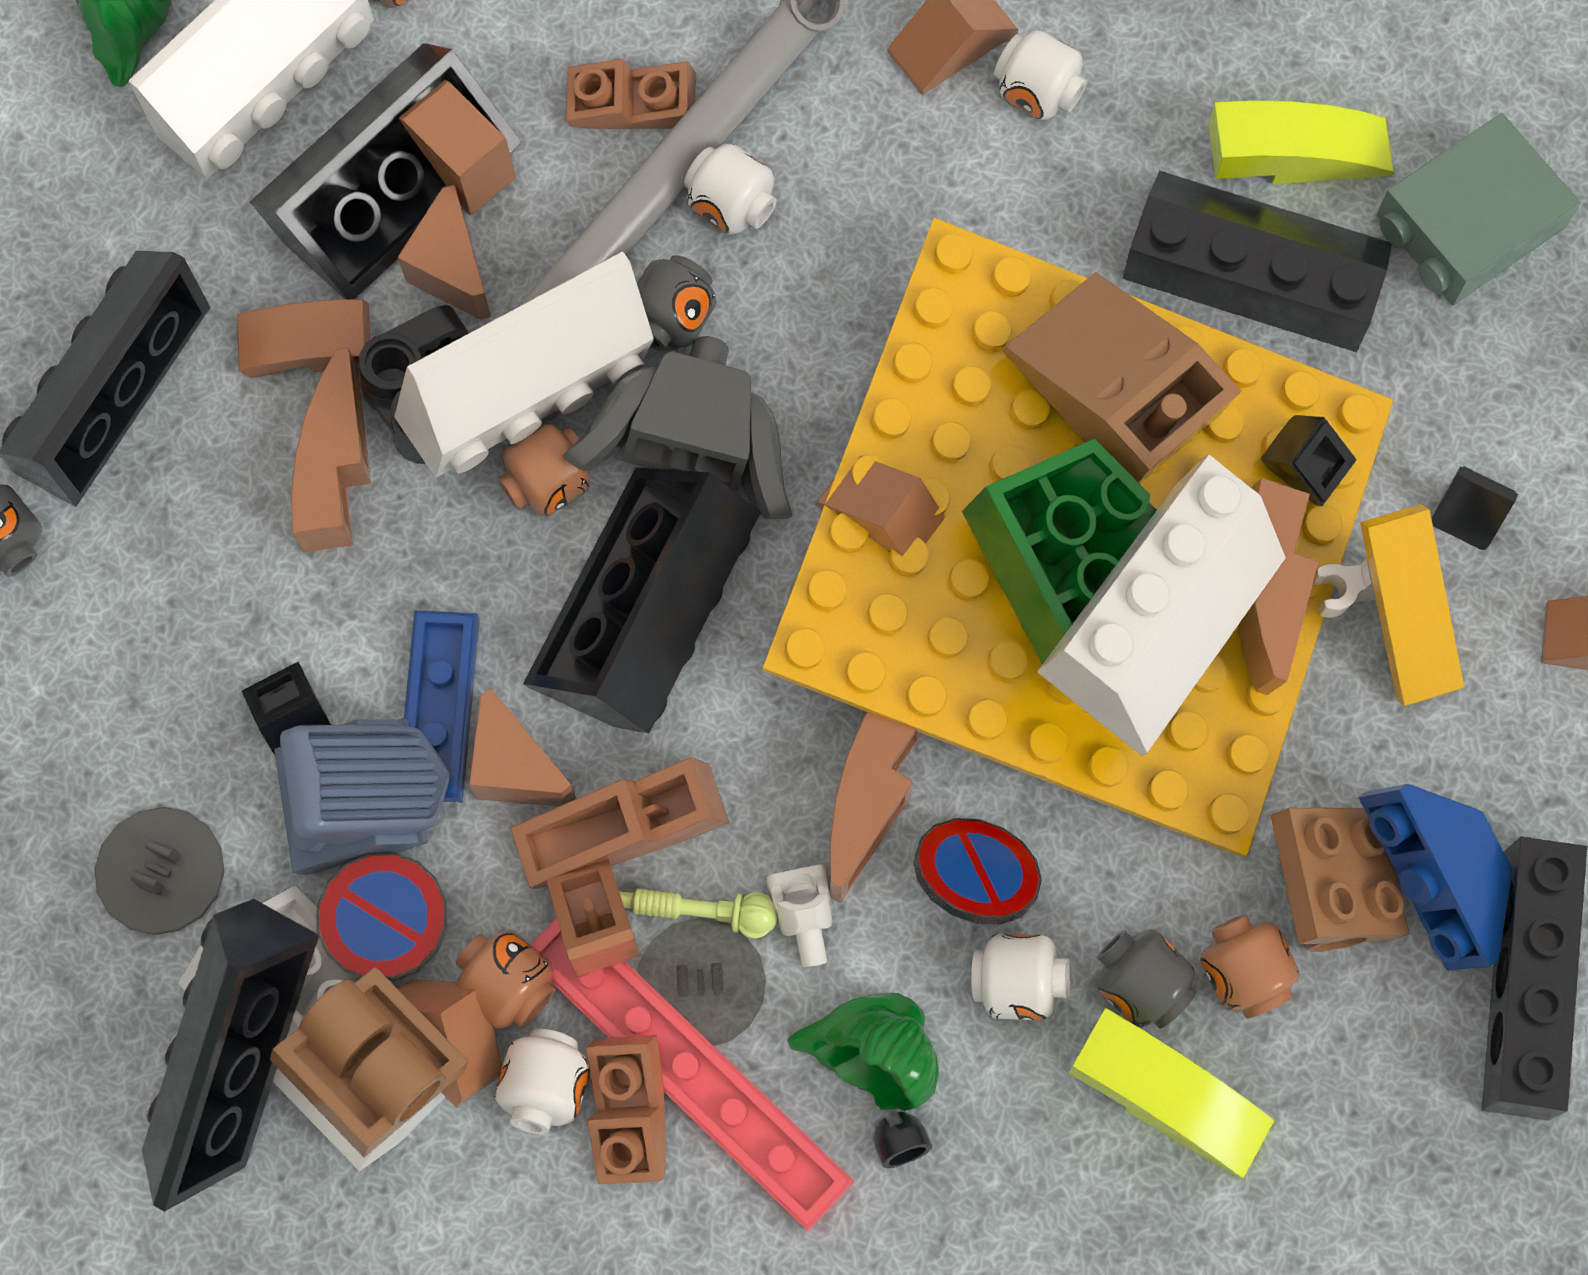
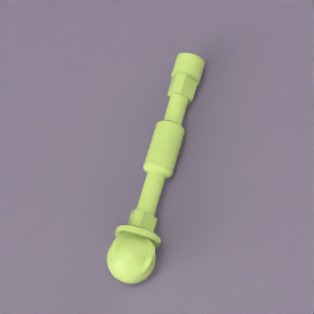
M639 888L634 893L619 891L624 908L632 909L636 915L677 919L679 915L714 918L720 922L731 923L733 932L739 933L741 931L748 938L756 939L765 936L775 927L778 920L776 907L772 899L762 892L749 893L745 897L743 894L738 893L734 902L720 900L719 902L683 899L680 893L642 890Z

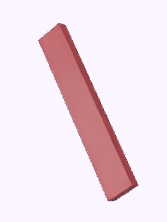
M557 918L531 943L552 964L553 976L551 983L608 1038L657 1035L664 1092L807 1231L822 1218L854 1183L831 1158L626 961L577 977L569 960Z

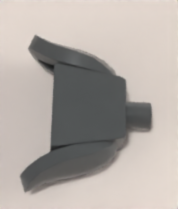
M701 336L693 341L690 356L673 351L664 354L658 367L643 366L625 376L608 396L586 432L563 455L565 461L582 471H592L609 462L626 443L622 461L652 469L711 472L735 491L740 480H742V487L749 503L761 512L760 516L765 519H789L792 517V511L784 487L780 437L773 412L763 398L751 392V376L746 371L726 366L729 347L725 342L715 337Z

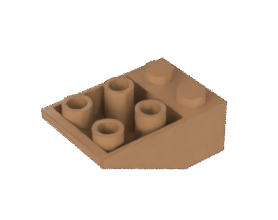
M1097 272L1003 349L1007 357L1084 442L1095 438L1139 484L1218 418L1241 392L1236 384L1197 342Z

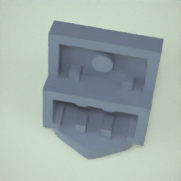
M357 719L343 725H300L281 733V747L274 749L292 873L313 874L359 858L391 856L428 843L426 830L435 824L439 816L451 773L424 733L415 727L409 726L408 719Z

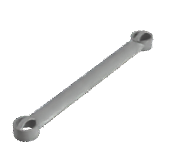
M780 0L778 8L518 307L622 251L627 256L684 190L685 176L696 157L707 147L715 149L720 147L815 36L830 29L840 21L845 9V0H828V17L825 22L817 24L810 23L804 17L820 0H803L798 6L796 0Z

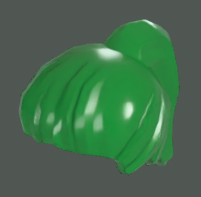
M76 0L82 13L83 21L91 32L95 58L106 69L108 78L114 86H125L137 68L142 46L165 23L172 0Z
M877 993L849 1000L839 1005L821 1020L796 1031L787 1039L790 1049L815 1056L822 1066L833 1070L840 1079L853 1084L860 1090L870 1092L880 1110L899 1109L906 1111L917 1109L935 1093L939 1078L938 1061L932 1042L924 1031V1012L912 999L899 993Z

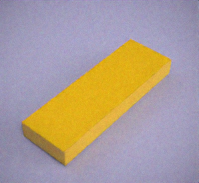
M1418 504L1360 522L1397 701L1407 706L1465 688L1430 509L1422 504Z

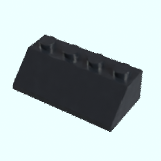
M427 43L420 45L250 201V204L280 240L344 299H355L398 259L399 254L441 189L447 187L398 119L401 115L445 80L449 81L506 137L510 153L522 143L521 139L451 48Z
M1159 170L1135 232L1122 279L1357 353L1376 308L1387 273L1392 244L1389 241Z
M135 251L126 266H121L114 271L107 283L105 297L94 313L84 317L76 326L70 348L58 365L50 367L43 374L37 387V396L24 415L16 417L4 432L0 456L16 475L77 507L211 308L184 257L175 252Z
M635 468L523 684L534 691L613 727L649 734L655 721L665 711L667 698L683 666L692 657L695 650V642L711 611L719 603L723 594V587L738 557L747 548L750 541V533L761 512L711 472Z
M251 899L214 914L204 928L201 936L203 951L195 977L190 981L183 995L182 1003L185 1010L179 1030L165 1054L167 1069L161 1089L148 1110L147 1121L150 1125L143 1144L142 1155L153 1206L163 1212L246 1167L277 1067L270 1061L272 1050L287 1038L319 938V934L256 899Z

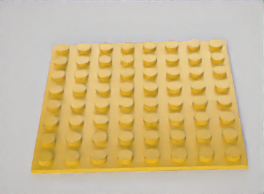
M934 217L826 502L851 468V478L858 485L876 461L921 478L939 506L934 515L943 513L945 519L926 544L917 537L902 557L893 549L889 552L868 537L869 532L845 514L841 513L838 515L824 505L761 671L863 711L915 728L917 732L1245 858L1248 855L1324 619V617L1319 616L1318 608L1325 600L1330 599L1334 585L1329 583L1312 585L1286 683L1269 695L1255 691L1243 656L1237 626L1152 747L1143 756L1138 754L1037 673L1042 663L968 525L962 510L985 486L1085 443L1007 357L1003 349L1088 278ZM1131 296L1197 342L1241 390L1239 395L1218 418L1140 483L1150 494L1149 503L1157 510L1178 481L1208 454L1250 488L1260 478L1292 488L1271 472L1261 461V457L1293 416L1325 417L1357 460L1323 506H1316L1308 500L1294 553L1319 561L1317 569L1327 564L1341 565L1394 399Z

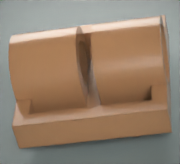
M1287 808L1270 815L1299 944H1306L1309 952H1324L1353 947L1366 942L1390 941L1410 935L1404 911L1403 897L1399 890L1395 869L1382 843L1373 834L1364 808Z
M376 967L356 983L346 979L327 991L308 1010L299 1028L273 1048L270 1061L363 1158L464 1074L469 1062Z

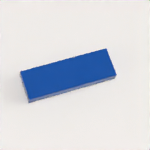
M414 610L404 719H408L409 726L415 727L424 733L451 773L443 802L463 803L480 619L477 613Z

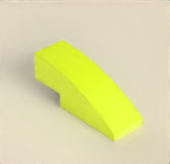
M1251 100L1214 103L1208 127L1215 179L1271 175L1273 185L1393 175L1394 170L1385 117L1332 105L1294 101Z
M1107 1008L1104 1009L1068 1073L1126 1107L1124 1111L1240 1179H1243L1275 1121L1218 1078Z

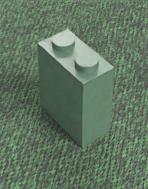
M1501 112L1388 189L1376 216L1379 218L1380 229L1388 242L1396 248L1403 247L1418 264V272L1424 284L1436 294L1442 293L1454 306L1564 230L1581 202Z

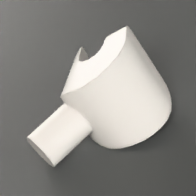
M813 865L769 875L766 878L769 897L776 907L780 931L785 936L796 935L802 967H812L827 963L828 960L821 929L831 927L833 919L826 865Z

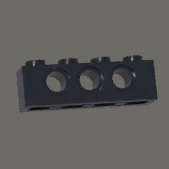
M1520 836L1504 851L1512 868V876L1499 960L1493 964L1481 1111L1549 1121L1568 1112L1587 846Z

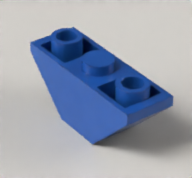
M1411 784L1366 791L1358 798L1369 818L1371 830L1382 843L1399 876V883L1404 894L1411 900L1429 935L1430 945L1436 955L1441 958L1446 970L1490 967L1496 963L1500 955L1512 868L1483 811Z

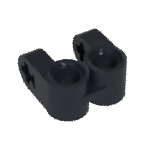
M449 305L432 308L381 335L373 337L364 345L359 356L361 389L366 403L373 410L377 411L393 436L396 450L405 459L416 464L426 463L394 417L404 376L400 379L389 381L381 379L377 375L387 369H398L406 373L407 366L469 334L452 306Z

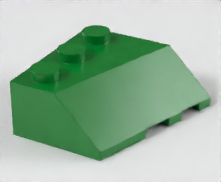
M1095 438L985 486L962 510L968 525L1042 665L1157 511L1149 503L1150 494Z

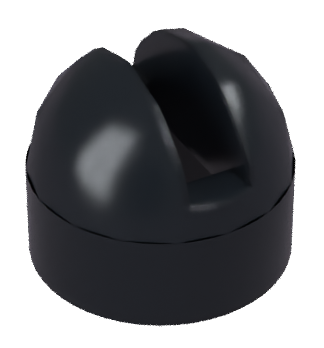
M903 1111L897 1112L900 1124L890 1127L886 1117H884L876 1126L873 1139L883 1168L899 1167L923 1157L932 1149V1144L925 1127L912 1114Z

